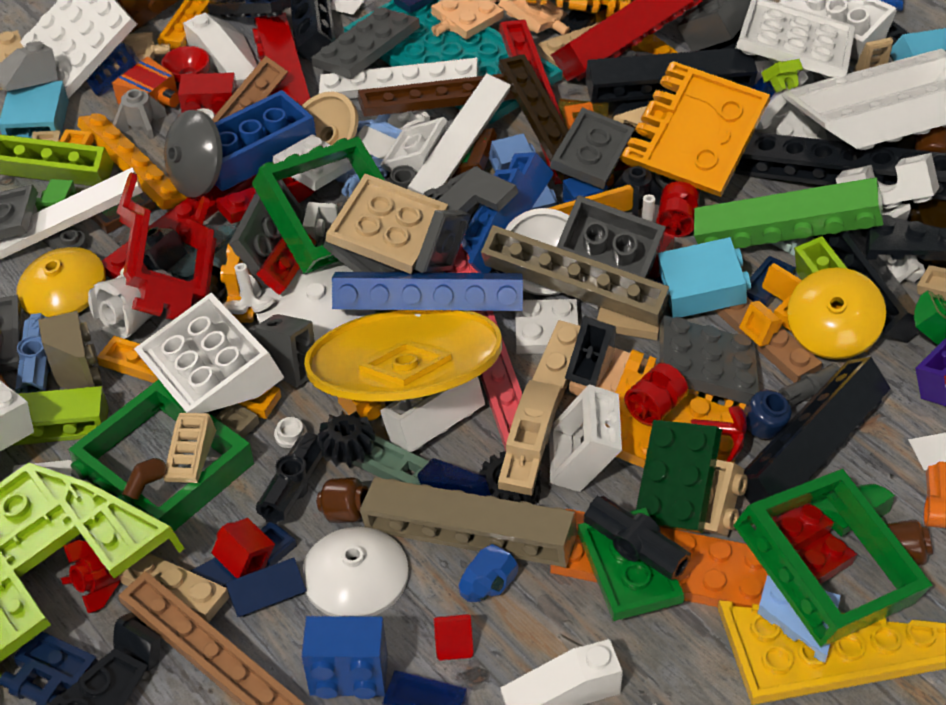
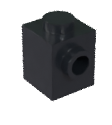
M159 227L149 229L143 259L147 269L152 271L162 269L167 272L185 256L187 251L182 244L181 236L174 229Z

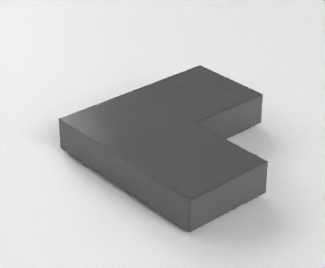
M473 167L438 201L448 204V210H463L467 212L478 202L499 212L519 192L516 185Z

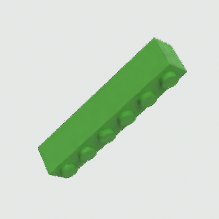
M877 177L696 207L694 213V237L697 244L731 237L734 249L884 225L882 195Z

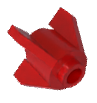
M75 540L63 545L69 563L76 562L75 565L69 568V574L60 578L62 584L72 583L78 592H89L82 596L88 613L103 608L121 582L119 575L116 578L112 577L87 541Z

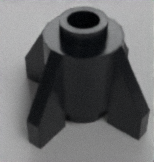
M640 166L626 169L608 189L612 190L631 185L634 189L631 210L632 215L637 217L638 210L643 207V197L648 194L655 197V205H660L663 191L650 171Z

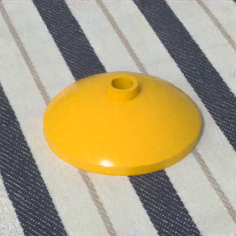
M80 247L58 248L39 256L25 269L18 281L16 295L20 299L22 309L28 315L42 313L46 317H52L74 311L79 313L89 306L88 292L94 288L93 285L106 280V271L100 258L90 250Z
M826 268L810 274L796 286L788 303V324L797 342L810 353L827 359H847L865 352L878 340L885 325L886 305L878 287L865 275L847 268ZM837 301L842 303L843 306L840 309H834L831 304Z

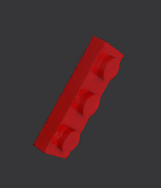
M308 234L313 245L315 246L317 241ZM283 237L256 273L278 295L288 287L300 268Z

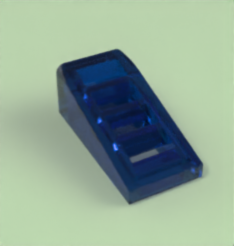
M121 42L86 81L93 92L100 96L113 87L112 82L138 64L140 59L130 46ZM123 57H126L128 60L126 63L122 59ZM114 63L119 65L120 68L118 70L113 65ZM105 69H108L112 74L110 77L105 73ZM97 74L102 78L103 83L100 84L95 77Z
M432 458L417 476L420 485L426 484L434 488L452 491L460 490L469 494L491 496L483 476L439 459Z

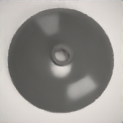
M187 110L174 120L168 130L164 146V161L169 179L175 188L186 197L198 198L208 194L218 180L222 165V144L218 129L211 117L199 110Z

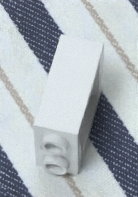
M589 384L553 423L549 436L551 484L581 492L622 451L618 393ZM584 435V441L581 443V437Z

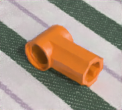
M939 461L935 465L928 466L926 472L927 497L924 506V525L946 528V462Z

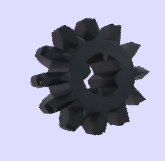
M342 410L340 416L336 417L329 414L328 422L320 423L317 443L325 461L332 460L336 467L346 463L350 468L354 461L364 463L365 455H372L373 444L376 440L375 431L372 429L367 417L360 418L357 411L347 415Z

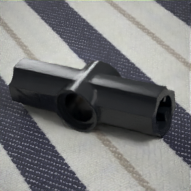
M306 432L305 435L299 436L288 455L281 457L276 462V474L256 504L257 514L261 515L266 522L277 524L279 521H284L296 500L307 494L308 480L323 457L317 443L318 435Z
M604 495L601 497L597 496L590 503L589 508L584 514V522L612 540L615 549L621 556L632 562L640 559L671 581L677 580L691 561V553L661 534L659 526L652 518L643 513H638L634 516Z

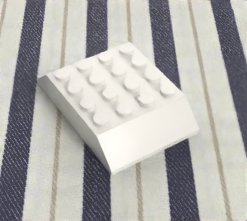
M938 49L846 74V76L834 77L782 91V96L826 130L859 150L871 149L875 144L885 141H900L903 136L910 134H926L932 128L946 127V51Z

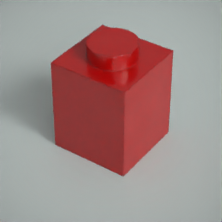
M245 518L233 523L229 522L220 528L211 553L237 579L265 568L275 543L249 518Z

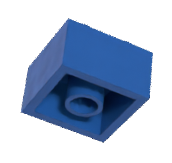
M306 616L302 661L310 696H318L323 699H332L336 696H355L360 699L385 696L388 653L383 617Z

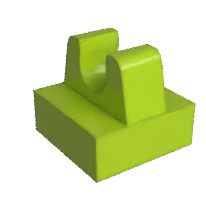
M800 59L777 62L762 71L761 74L764 83L771 82L775 92L778 93L786 89L785 83L788 90L796 88L799 85L797 73L803 70Z

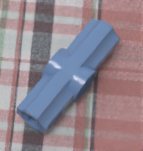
M42 313L30 314V317L24 321L22 340L17 345V352L20 357L15 387L17 394L46 391L48 373L51 371V367L41 341L38 320L48 318Z

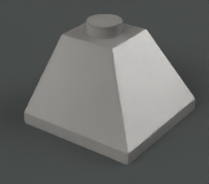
M40 41L29 42L26 44V47L16 49L0 63V88L6 92L58 81L53 49Z

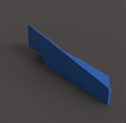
M536 152L514 154L509 169L495 171L494 176L516 185L519 193L499 212L480 203L470 222L461 244L469 255V264L478 273H489L492 269L485 266L481 255L492 225L505 229L514 218L531 210L553 176L551 168Z

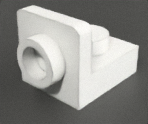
M308 202L303 227L317 241L315 245L318 244L319 237L324 236L325 228L329 229L338 216L336 204Z

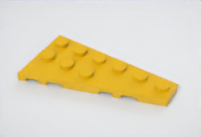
M719 600L718 611L751 705L946 669V623L921 620L899 623L889 622L884 618L830 643L826 662H821L814 657L815 651L799 639L794 642L783 633L779 626L771 624L759 615V604H752V608L732 606V602Z

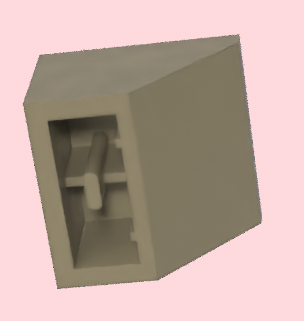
M74 311L39 319L41 341L56 384L65 389L102 385L98 366L93 367V364L98 362L94 344L88 345L87 343L91 341L87 322L81 323L78 312Z

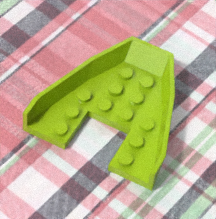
M30 462L0 482V662L51 625L20 579L22 575L79 534H82L112 577L116 578L166 540H169L179 553L182 552L185 548L172 528L89 482Z

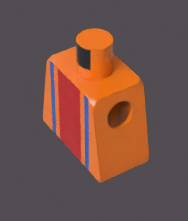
M150 57L144 58L112 82L117 104L119 105L122 96L131 89L147 92L163 106L168 105L174 108L179 104L174 75Z

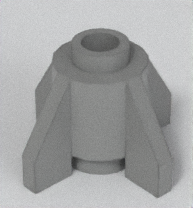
M131 89L122 96L113 125L121 133L129 131L130 126L133 130L144 131L146 136L152 139L154 138L151 127L152 120L155 121L167 116L165 107L147 92Z

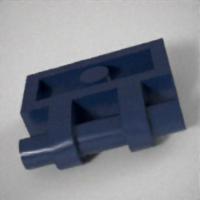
M42 631L19 649L13 659L21 669L16 675L8 671L4 672L0 677V685L9 689V694L16 698L23 699L26 697L36 702V705H48L64 689L68 690L74 685L80 676L98 662L96 656ZM37 676L49 680L44 688L33 684Z

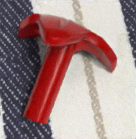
M740 406L728 408L734 423L692 419L691 424L717 426L722 429V435L730 436L733 439V448L726 460L727 462H732L740 454L744 445L747 426L746 414Z

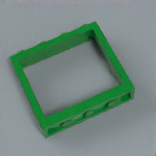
M359 136L349 140L342 138L328 147L317 146L306 154L300 156L299 154H293L284 161L275 164L274 162L265 163L258 169L259 172L252 182L254 189L303 274L340 260L326 250L323 245L318 247L313 245L277 181L348 158L360 180L366 173L385 181Z
M158 379L76 442L68 451L73 462L70 466L78 473L81 480L88 479L96 487L169 525L175 531L254 465L250 443L210 415L216 428L211 448L222 456L201 472L198 483H188L159 508L142 494L139 500L123 495L122 493L127 483L97 459L158 411H163L175 421L179 413H186Z
M844 469L749 504L733 525L820 648L914 605L933 586ZM826 496L895 586L896 590L841 614L772 517ZM824 622H825L826 625L829 627L828 629H826V628L824 627V625H823Z

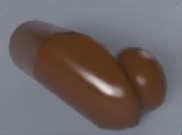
M152 458L136 464L122 494L139 500L146 484L160 480L165 476L167 471L165 462L159 458Z

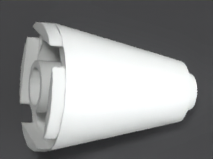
M162 269L154 270L155 272L172 276ZM125 277L98 282L88 292V304L91 314L95 320L97 318L101 319L105 325L101 330L110 338L113 336L123 339L130 337L153 316L132 309L135 297L141 298V293L138 288L125 285Z

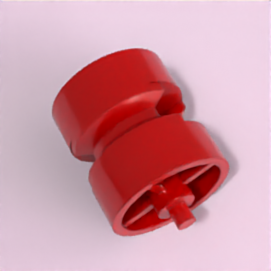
M681 181L669 183L664 187L656 223L666 227L665 233L675 237H684L693 231L695 208L698 207L700 199L698 190L693 185Z
M658 363L625 393V405L629 413L637 421L644 425L652 426L653 420H662L671 409L675 408L687 396L688 385L684 376L675 367L666 363Z

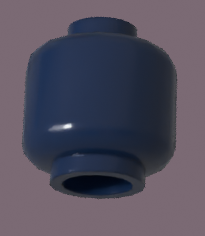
M764 389L758 391L744 407L747 423L746 429L760 439L774 438L788 424L792 415L791 405L781 393L774 390Z

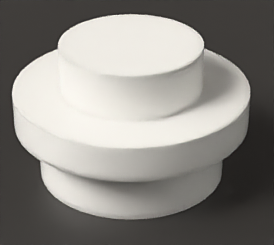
M284 418L279 421L275 428V441L283 448H292L298 437L306 434L307 428L298 418Z

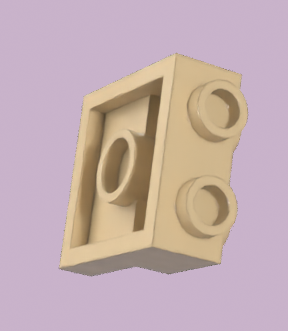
M717 460L704 532L728 537L729 529H735L733 525L739 518V512L735 509L737 497L745 493L748 483L747 476L744 475L745 469L735 463Z

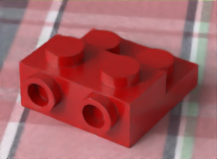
M807 503L782 513L779 517H772L820 585L853 564L857 553L846 546L842 540L830 533L834 521L824 515L819 508Z

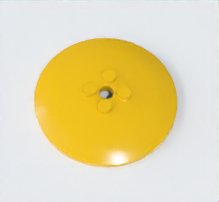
M387 310L357 318L327 332L309 348L305 356L304 365L307 378L316 388L339 398L372 402L413 399L455 388L484 373L496 362L501 354L502 336L500 329L492 320L473 311Z

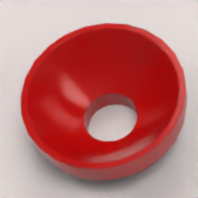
M195 46L175 48L165 54L161 62L162 66L174 75L175 82L180 83L181 74L207 73L210 69L209 54L204 49Z

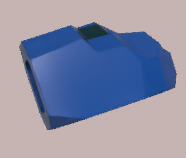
M494 544L483 548L468 565L459 582L460 596L467 602H480L481 600H486L489 596L501 595L518 574L517 561L511 553Z

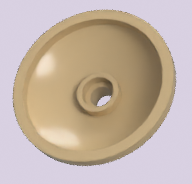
M333 91L320 93L302 105L314 117L316 137L330 145H333L342 138H347V140L355 138L358 129V112L354 103L342 93Z

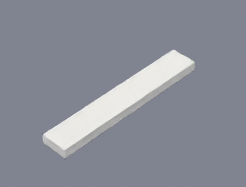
M486 73L408 186V190L423 195L425 191L433 187L436 189L448 183L509 93L510 84Z
M133 167L32 214L26 234L0 239V260L119 204L129 173L136 174ZM138 176L132 197L143 192Z

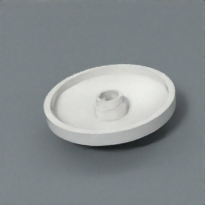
M341 261L306 274H303L299 268L288 287L280 295L270 287L266 289L262 287V294L259 298L268 296L272 297L275 302L267 309L257 312L256 315L258 324L275 314L312 321L314 340L316 342L334 328L357 318L378 313L379 310L332 309V277L334 273L353 272Z

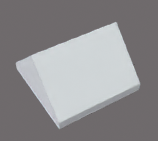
M441 117L404 128L380 166L386 171L391 172L397 166L408 165L415 169L417 174L445 134L446 118Z

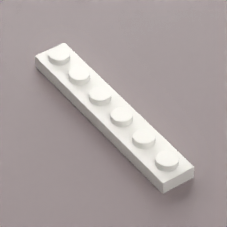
M470 58L367 69L361 71L352 79L335 73L321 74L319 94L333 91L342 93L348 98H357L358 90L477 77L479 76L478 59Z

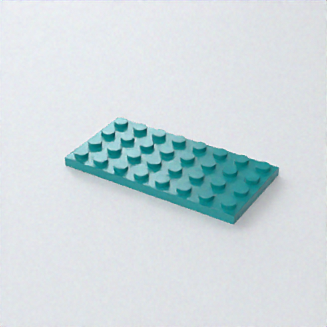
M394 0L381 6V8L417 17L420 23L419 29L380 57L381 60L392 67L477 58L479 76H485L486 73L489 75L502 74L498 68L499 60L509 58L501 34L493 28L487 27L466 40L459 34L448 30L436 37V34L432 33L431 28L440 23V20L431 14V6L441 0H435L411 14L394 4ZM373 11L345 26L344 33L353 28L357 22L371 15ZM540 57L550 86L562 79L563 70ZM503 100L488 123L493 124L518 108L517 100ZM459 105V106H454V107H456V108H458L459 110H461L464 105Z

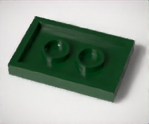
M653 420L636 510L646 508L650 518L659 527L703 533L722 429L717 426Z

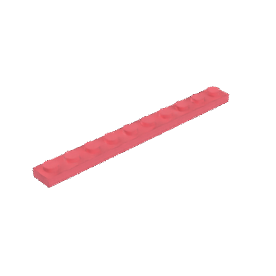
M462 244L460 245L452 270L445 271V273H478L469 264V255L463 249ZM473 311L489 318L498 326L493 311ZM502 338L500 356L489 369L480 375L506 451L507 439L522 397V391Z

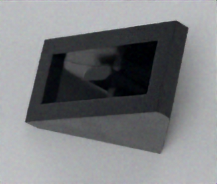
M583 317L565 379L585 386L590 384L598 387L614 358L616 326L590 317Z

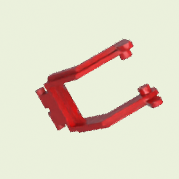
M130 172L116 213L120 215L119 222L131 228L123 275L126 278L125 285L136 287L141 293V298L135 297L132 309L160 317L163 308L167 309L166 319L174 320L191 307V303L196 304L209 294L216 238L214 237V230L203 225L209 207L210 198L202 196L195 217L192 219L188 218L186 222L179 221L176 226V232L181 236L182 241L197 249L193 279L186 281L148 270L143 263L151 210L131 199L137 182V174Z

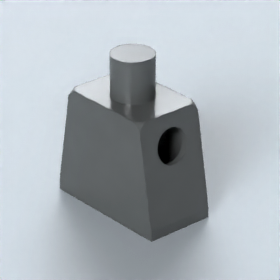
M275 314L260 324L250 327L248 331L269 352L285 377L282 380L296 388L308 380L304 362L306 353L315 343L312 321Z

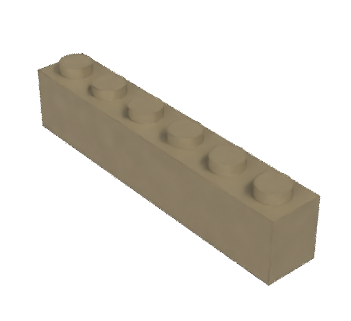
M492 225L481 251L485 266L505 273H522L523 279L657 327L669 301V286Z
M374 477L360 508L365 527L380 530L388 535L478 552L494 544L511 553L516 559L565 568L567 567L578 534L575 512L567 511L559 507L550 508L533 505L524 501L504 500L495 496L469 494L460 490L452 491L434 488L426 484H411L400 482L396 479Z

